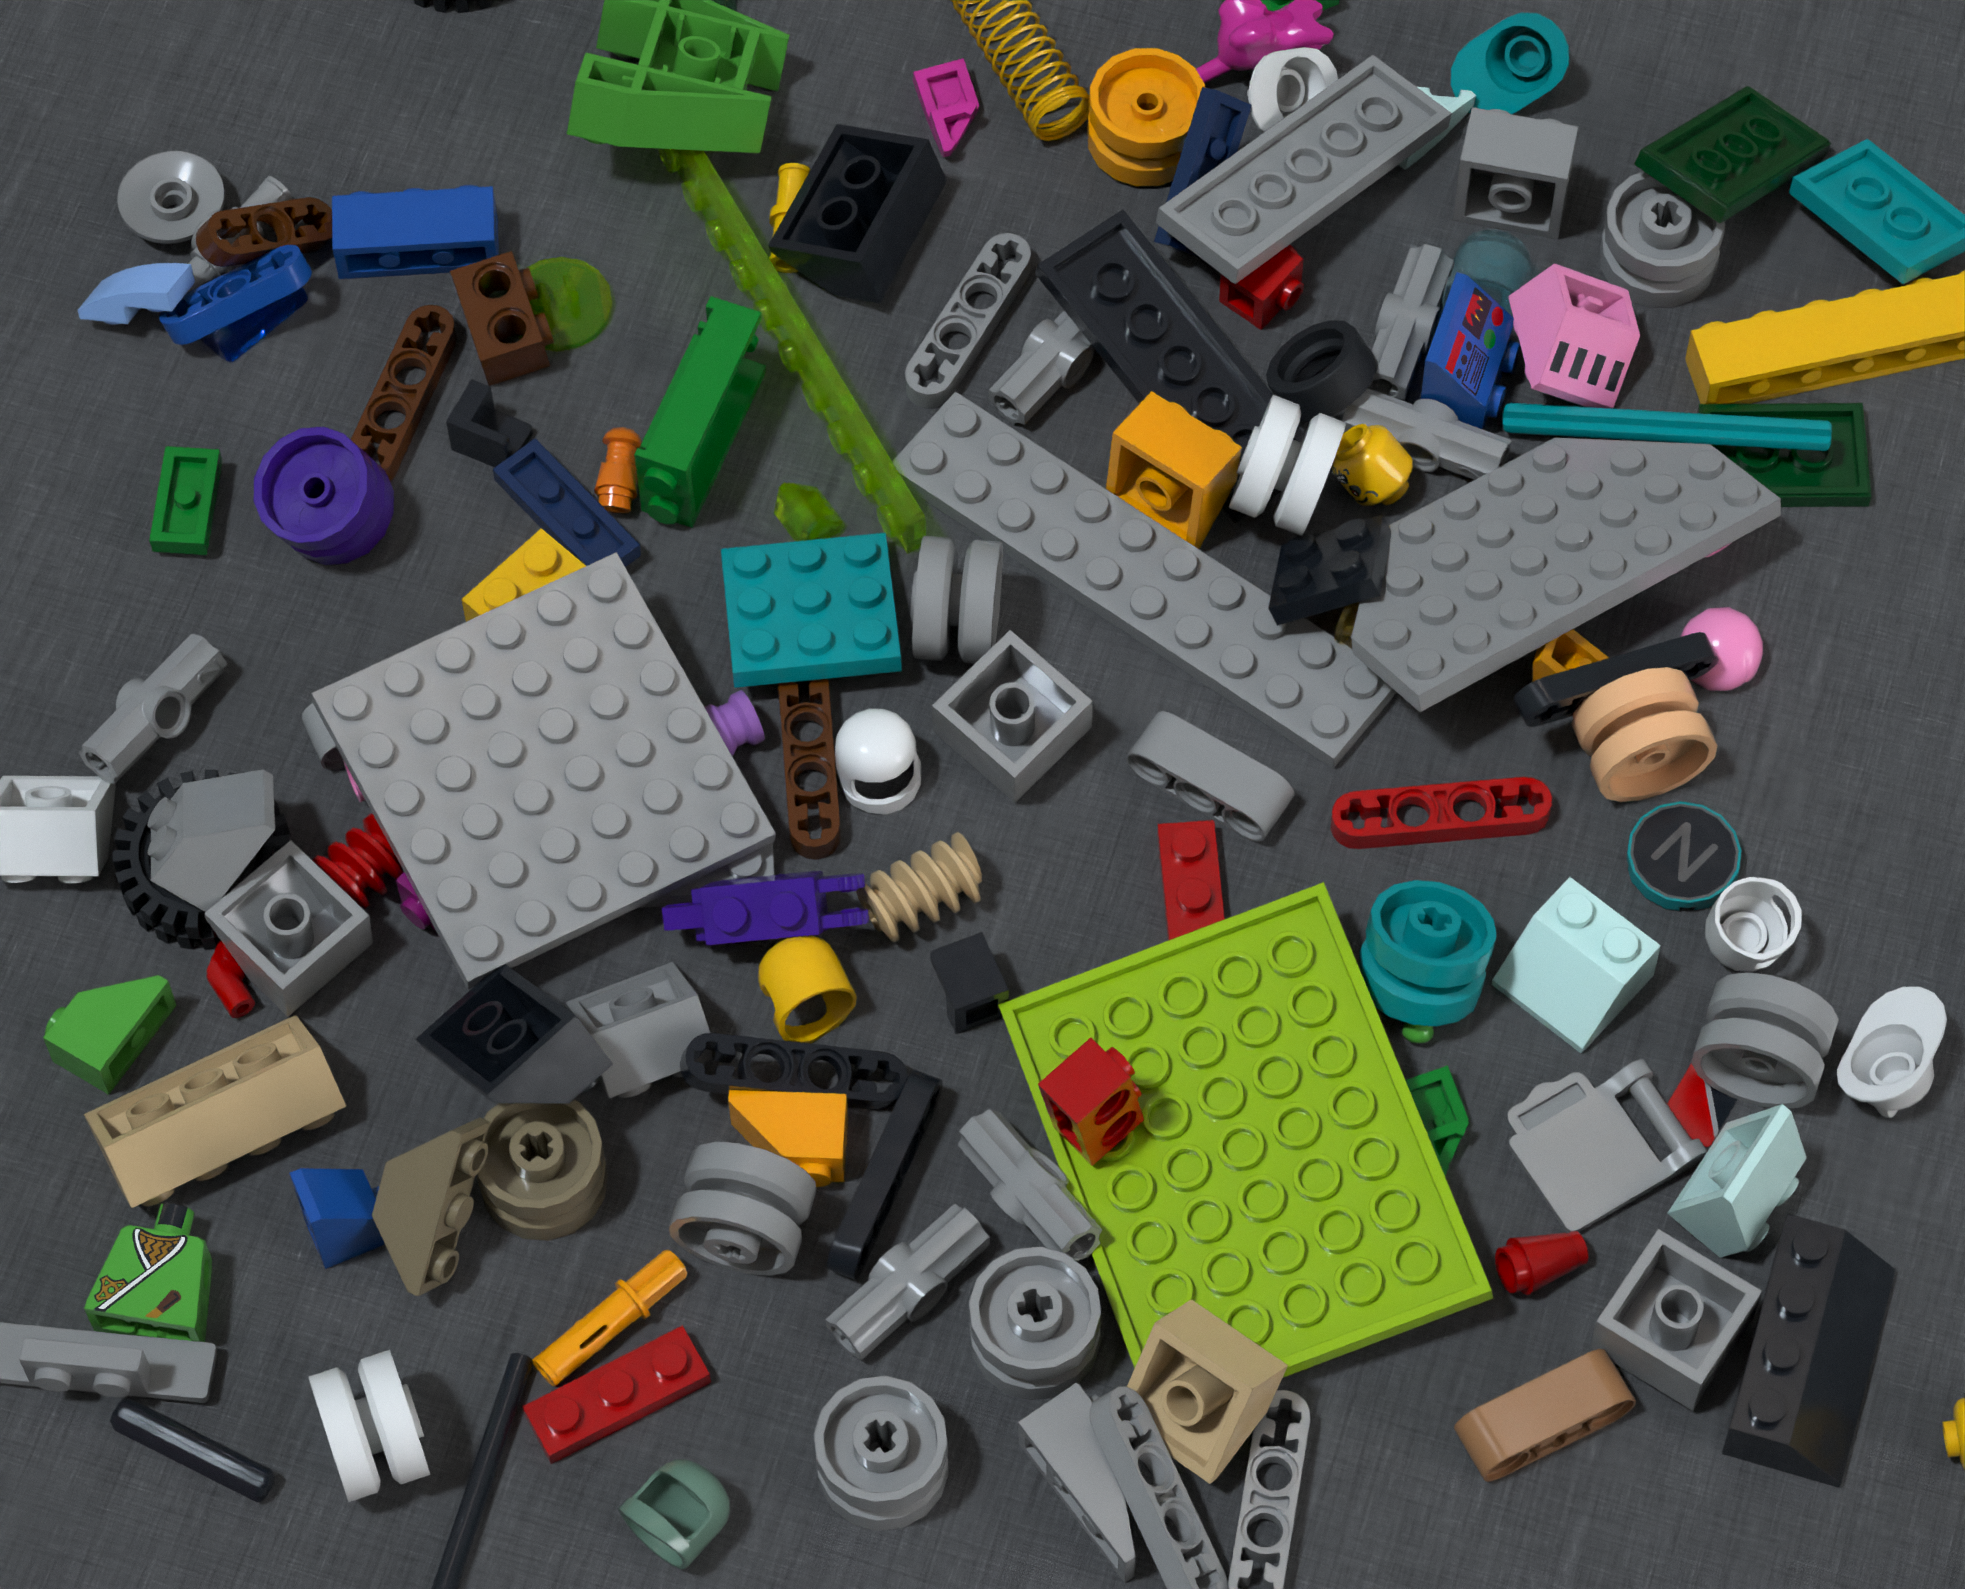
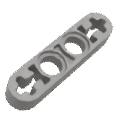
M1001 233L992 237L984 245L909 361L905 370L906 395L916 406L925 409L938 408L952 396L1028 279L1031 272V250L1027 241L1019 235ZM1009 255L1016 256V262L1009 261L1006 263L1001 271V280L996 277L998 273V259L1005 260ZM985 291L992 294L996 298V302L987 309H976L967 303V298L975 292ZM959 331L970 338V343L962 349L952 350L941 343V338L949 332ZM937 360L941 363L938 371L939 383L931 382L927 387L921 386L920 379L928 380L936 370Z
M1123 1386L1117 1387L1097 1398L1090 1407V1422L1166 1588L1228 1589L1225 1571L1142 1397L1135 1390ZM1131 1441H1133V1443H1134V1445H1135L1134 1448H1132V1446H1131V1443H1130ZM1138 1460L1144 1462L1151 1472L1153 1486L1149 1485L1143 1478L1138 1466ZM1164 1516H1168L1176 1526L1179 1542L1174 1540L1168 1532ZM1184 1553H1185V1555H1186V1557H1187V1560H1186V1561H1185V1559H1184V1557H1183V1555H1182V1554H1184Z
M1289 1390L1276 1391L1267 1413L1253 1430L1228 1589L1245 1588L1250 1585L1253 1562L1265 1564L1263 1589L1284 1588L1310 1427V1409L1306 1401L1299 1394ZM1279 1409L1291 1411L1290 1418L1293 1422H1296L1290 1423L1288 1426L1285 1448L1273 1446L1276 1424L1274 1420L1269 1418H1276ZM1268 1463H1278L1289 1471L1291 1481L1283 1489L1269 1490L1259 1483L1256 1477L1258 1470ZM1267 1519L1279 1526L1282 1537L1277 1544L1271 1547H1260L1250 1541L1247 1535L1248 1527L1257 1520ZM1242 1557H1245V1558H1247L1248 1560H1246V1561H1241V1558H1242ZM1272 1563H1278L1279 1565L1276 1567Z

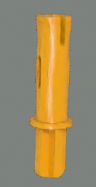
M664 1250L626 1282L619 1279L615 1283L617 1290L532 1359L536 1369L551 1386L556 1387L559 1385L560 1382L596 1352L600 1351L632 1322L636 1321L639 1317L643 1319L649 1317L650 1312L648 1309L686 1278L688 1273L684 1264L672 1251Z

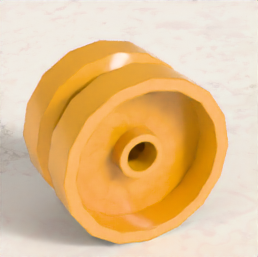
M1134 48L1112 56L1097 70L1090 85L1087 134L1088 150L1099 168L1115 180L1134 186H1160L1173 181L1201 89L1205 87L1194 66L1179 55L1158 48Z

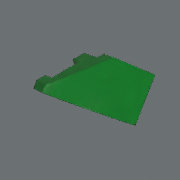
M1448 1065L1405 1080L1444 1175H1446L1449 1169V1164L1469 1124L1468 1116Z

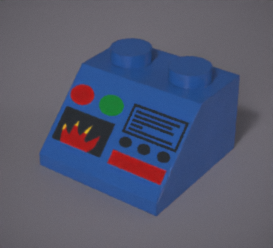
M1456 272L1425 360L1421 399L1439 401L1452 409L1458 416L1459 421L1484 429L1488 416L1498 418L1506 387L1500 386L1499 383L1503 372L1513 374L1521 346L1519 342L1513 341V316L1466 274Z

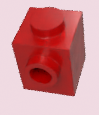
M1289 244L1236 284L1221 274L1219 302L1262 330L1281 309L1289 310L1300 298L1304 289V284L1302 283L1303 258Z

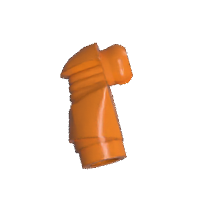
M616 427L609 430L602 439V443L607 445L606 460L601 462L594 492L599 497L598 502L607 512L629 513L631 501L637 497L638 480L634 454L637 448H640L642 440L640 435L634 430L626 427Z

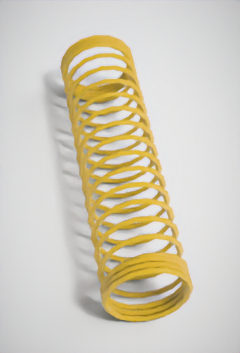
M950 0L953 2L954 9L961 15V21L969 27V33L976 39L977 46L984 51V57L992 64V70L1000 76V83L1007 88L1008 95L1015 101L1016 108L1023 113V119L1037 139L1044 141L1060 139L1074 132L1088 119V92L1079 86V78L1075 74H1071V66L1068 62H1063V53L1055 49L1056 42L1052 37H1047L1048 29L1044 25H1040V17L1032 12V4L1028 0H1002L990 9L981 12L979 10L990 0ZM980 2L973 13L965 12L967 4ZM1017 4L1009 14L998 21L987 24L999 11L1010 5ZM1022 4L1028 7L1027 12L1015 14ZM988 14L981 25L973 24L976 16ZM1025 16L1017 26L1006 33L995 36L1007 23ZM1030 16L1035 19V24L1023 26ZM997 26L989 37L981 36L983 29ZM1038 28L1043 31V36L1030 39ZM1032 29L1024 39L1014 45L1003 48L1014 36L1025 30ZM1005 38L997 49L988 48L990 41ZM981 41H986L985 46L981 43ZM1040 41L1032 51L1020 58L1011 60L1024 47ZM1045 41L1051 44V49L1038 51ZM1013 50L1004 62L996 61L998 53ZM1048 53L1040 63L1018 73L1031 60ZM1053 53L1059 56V61L1045 64ZM1021 62L1012 74L1004 73L1006 65ZM1061 65L1067 69V73L1052 77ZM1056 66L1047 76L1037 82L1026 85L1038 73L1049 67ZM1030 74L1020 86L1012 85L1014 78ZM1004 77H1005V78H1010V80H1009L1008 83L1006 82V80L1004 79ZM1068 78H1072L1075 81L1074 85L1064 86ZM1063 79L1052 90L1035 97L1045 86L1056 80ZM1038 86L1028 99L1020 98L1022 90ZM1012 90H1018L1017 94L1015 95ZM1071 98H1082L1079 105L1069 114L1058 120L1039 124L1040 119L1045 113L1056 110ZM1038 101L1031 111L1027 110L1030 102ZM1020 102L1026 103L1024 108L1020 105Z

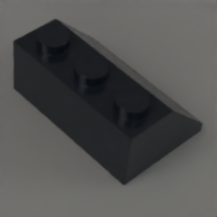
M836 124L768 245L771 253L833 295L880 304L947 182L929 139Z
M506 964L484 977L416 1038L422 1048L492 1103L569 1104L578 1095L591 1090L598 1082L600 1075L613 1065L576 1015Z

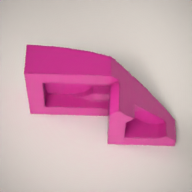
M964 58L913 72L912 80L918 98L943 158L951 156L979 111V102Z

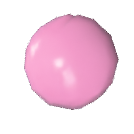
M1730 607L1708 608L1689 620L1680 637L1697 632L1705 633L1719 658L1718 663L1710 671L1691 681L1709 691H1728L1749 682L1756 675L1763 655V641L1759 629L1747 615Z

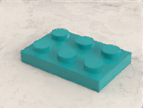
M1865 139L1793 177L1789 194L1902 284L1911 281L1965 251V215L1869 139Z

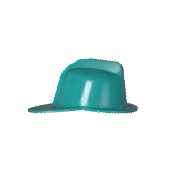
M1520 12L1505 18L1471 40L1458 52L1451 67L1450 85L1455 97H1459L1460 90L1472 91L1476 94L1474 108L1485 110L1500 109L1509 114L1516 113L1551 91L1564 78L1569 66V46L1564 33L1551 19L1538 13Z

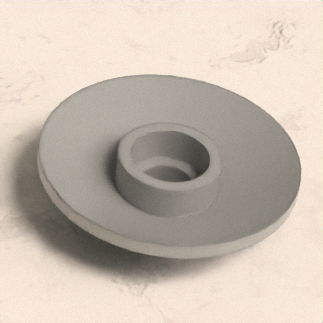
M183 151L161 152L141 160L124 176L117 195L119 212L126 226L143 239L165 244L179 243L192 239L193 233L202 219L215 210L222 211L225 201L224 185L216 168L204 158ZM171 205H180L176 208L167 209Z

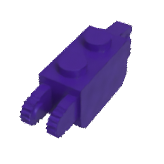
M810 871L710 882L700 888L691 889L692 902L668 904L662 907L664 931L695 928L697 941H706V945L819 935L829 928L869 923L868 909L854 907L828 912L826 892H853L865 887L864 873L824 876L823 871Z

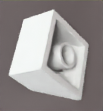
M2 776L0 779L1 879L5 882L21 883L31 881L36 876H58V880L61 882L82 883L91 880L93 876H99L109 856L115 784L106 782L99 776Z

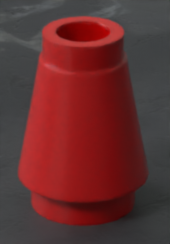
M1578 1231L1509 1238L1506 1246L1499 1247L1495 1253L1497 1273L1505 1289L1510 1293L1521 1291L1525 1295H1530L1577 1269V1267L1586 1265L1588 1262L1587 1246Z

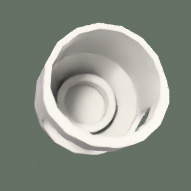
M872 708L857 712L843 723L836 736L835 760L840 787L847 801L868 813L886 815L902 810L914 800L921 785V762L917 755L916 740L910 725L898 714L886 709ZM911 763L913 764L914 774L908 786L897 795L885 799H868L856 791L855 780L882 783L897 778L909 768Z
M1744 878L1733 882L1727 887L1712 906L1706 919L1705 939L1710 952L1721 964L1735 971L1754 972L1768 967L1792 946L1801 929L1802 910L1795 895L1782 883L1767 878ZM1774 895L1779 896L1786 903L1791 915V931L1788 937V926L1782 911L1772 899Z

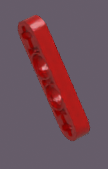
M1532 777L1352 791L1343 794L1334 803L1330 829L1335 840L1350 849L1529 835L1537 833L1547 824L1551 812L1552 796L1549 788L1542 781ZM1497 798L1501 799L1500 809H1503L1501 818L1494 817L1495 799ZM1518 798H1528L1529 804L1534 806L1532 814H1523L1521 806H1517ZM1466 799L1474 800L1481 804L1485 814L1479 820L1469 822L1460 819L1455 814L1453 808L1460 801ZM1413 804L1424 808L1429 818L1420 826H1408L1399 820L1397 812L1403 806ZM1381 808H1388V827L1385 828L1381 827ZM1350 812L1360 813L1361 819L1365 820L1364 828H1353V823L1351 820H1348Z

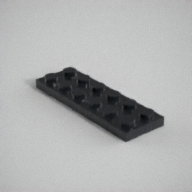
M1123 209L1037 265L1035 275L1139 404L1152 391L1169 402L1181 405L1191 416L1214 430L1226 433L1236 444L1242 447L1241 461L1254 426H1260L1273 394ZM1297 427L1293 440L1301 442L1304 433ZM1238 474L1237 481L1222 507L1234 523L1247 516L1229 508L1240 474ZM1273 489L1270 499L1278 495L1281 491Z

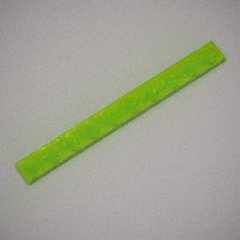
M658 149L668 172L672 174L677 171L684 182L681 184L682 192L690 209L694 213L701 210L707 220L705 228L712 246L717 252L725 250L731 260L729 269L736 286L741 292L749 290L755 300L753 309L762 313V319L759 323L765 332L773 330L778 338V352L786 369L790 373L797 371L804 382L802 384V391L810 409L815 414L822 412L829 423L826 428L834 449L839 455L847 453L854 466L851 467V471L858 489L865 497L871 494L879 506L876 512L884 532L890 539L897 536L907 554L919 549L923 536H926V517L707 155L704 151Z

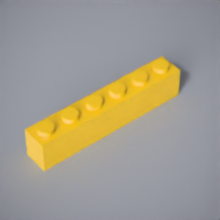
M1965 270L1958 275L1934 280L1920 278L1905 286L1886 290L1867 289L1853 297L1834 301L1815 300L1803 307L1786 311H1762L1751 318L1728 323L1714 321L1701 326L1699 329L1691 330L1685 361L1700 404H1751L1965 359Z

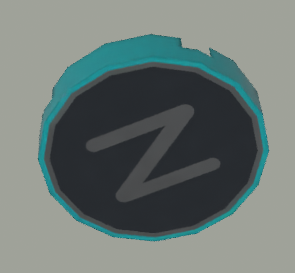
M1679 801L1659 805L1639 819L1629 836L1626 854L1627 869L1631 882L1646 899L1665 909L1679 911L1680 907H1695L1694 910H1699L1712 906L1720 894L1737 880L1742 850L1736 831L1722 815L1701 804Z

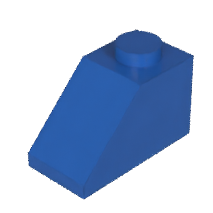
M300 1168L289 1173L304 1221L325 1269L385 1245L372 1218L379 1186L371 1189L363 1169Z

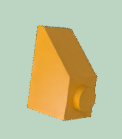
M729 1090L728 1103L731 1125L753 1147L770 1151L800 1166L814 1179L816 1187L827 1186L831 1182L845 1181L848 1130L846 1094Z

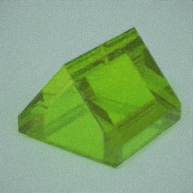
M783 482L779 487L774 514L794 541L830 538L845 527L841 518L817 487Z

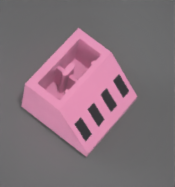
M1554 263L1508 296L1514 318L1513 327L1519 338L1525 362L1526 377L1530 382L1531 389L1584 407L1613 409L1640 338L1629 291Z

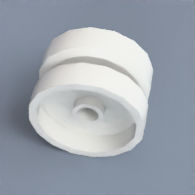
M1272 395L1260 426H1254L1237 469V474H1240L1229 508L1255 518L1264 512L1273 489L1281 491L1273 515L1275 526L1302 536L1326 482L1346 423L1319 413L1310 420L1301 442L1293 440L1301 418L1299 404Z
M390 1350L360 1360L358 1373L366 1397L354 1400L346 1373L338 1367L308 1377L348 1502L378 1493L381 1480L372 1455L384 1451L392 1478L400 1484L430 1475L419 1438L424 1437L409 1387L407 1384H401Z

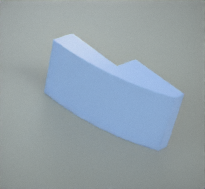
M155 263L128 268L112 274L102 280L78 309L79 318L117 325L128 324L140 308L152 312H172L195 283L191 264Z

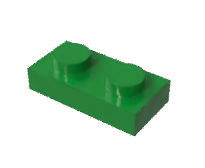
M165 446L149 539L152 552L207 555L223 462L220 449Z

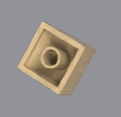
M1191 1299L1154 1323L1127 1387L1135 1390L1146 1403L1170 1456L1210 1484L1217 1479L1267 1413L1288 1365Z

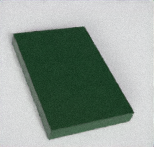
M1863 403L1698 405L1697 413L1829 421L1832 425V440L1830 448L1826 451L1729 445L1712 446L1781 499V507H1869L1871 487Z

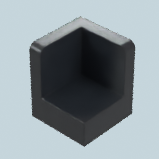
M473 379L469 382L446 421L451 450L492 467L498 466L524 447L533 434L532 426L529 423L496 411L491 387Z
M982 932L931 951L930 961L946 994L947 1017L955 1034L1003 1017L999 1004L1009 1001V989Z

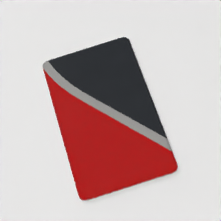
M1691 1063L1667 1105L1692 1140L1700 1139L1705 1147H1710L1738 1099L1732 1098L1711 1087L1697 1075Z

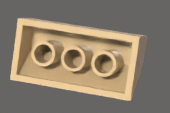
M294 1015L87 1112L84 1116L120 1190L130 1207L134 1208L140 1204L152 1206L163 1202L174 1193V1188L193 1179L198 1181L211 1179L225 1171L228 1167V1162L247 1153L259 1155L268 1152L280 1144L281 1137L300 1128L311 1130L323 1126L333 1119L334 1112L346 1107V1104L320 1045L300 1019Z

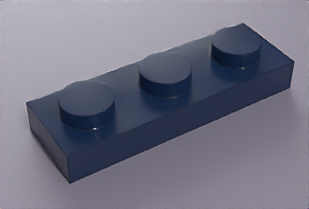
M1202 87L1166 202L1238 151L1251 110V104L1221 91ZM1158 226L1154 239L1155 243L1183 254L1200 258L1162 227Z
M536 438L493 468L496 483L540 528L586 566L616 552L625 567L641 556L640 544Z

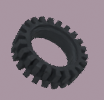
M205 769V779L219 777L218 770ZM193 771L180 773L183 783L195 781ZM166 778L157 783L160 796L154 799L146 790L137 798L141 811L138 813L128 808L122 817L126 830L117 828L114 838L118 849L113 850L115 874L132 916L136 914L139 925L147 932L154 927L157 939L169 944L172 937L176 936L180 948L191 950L193 949L194 939H201L205 950H213L217 946L216 937L218 935L206 920L205 912L189 902L171 895L161 886L151 881V856L147 853L151 843V828L148 827V820L158 802L164 797L171 799L180 788L173 789L169 778ZM275 799V831L257 852L252 872L290 840L292 841L284 813H280Z

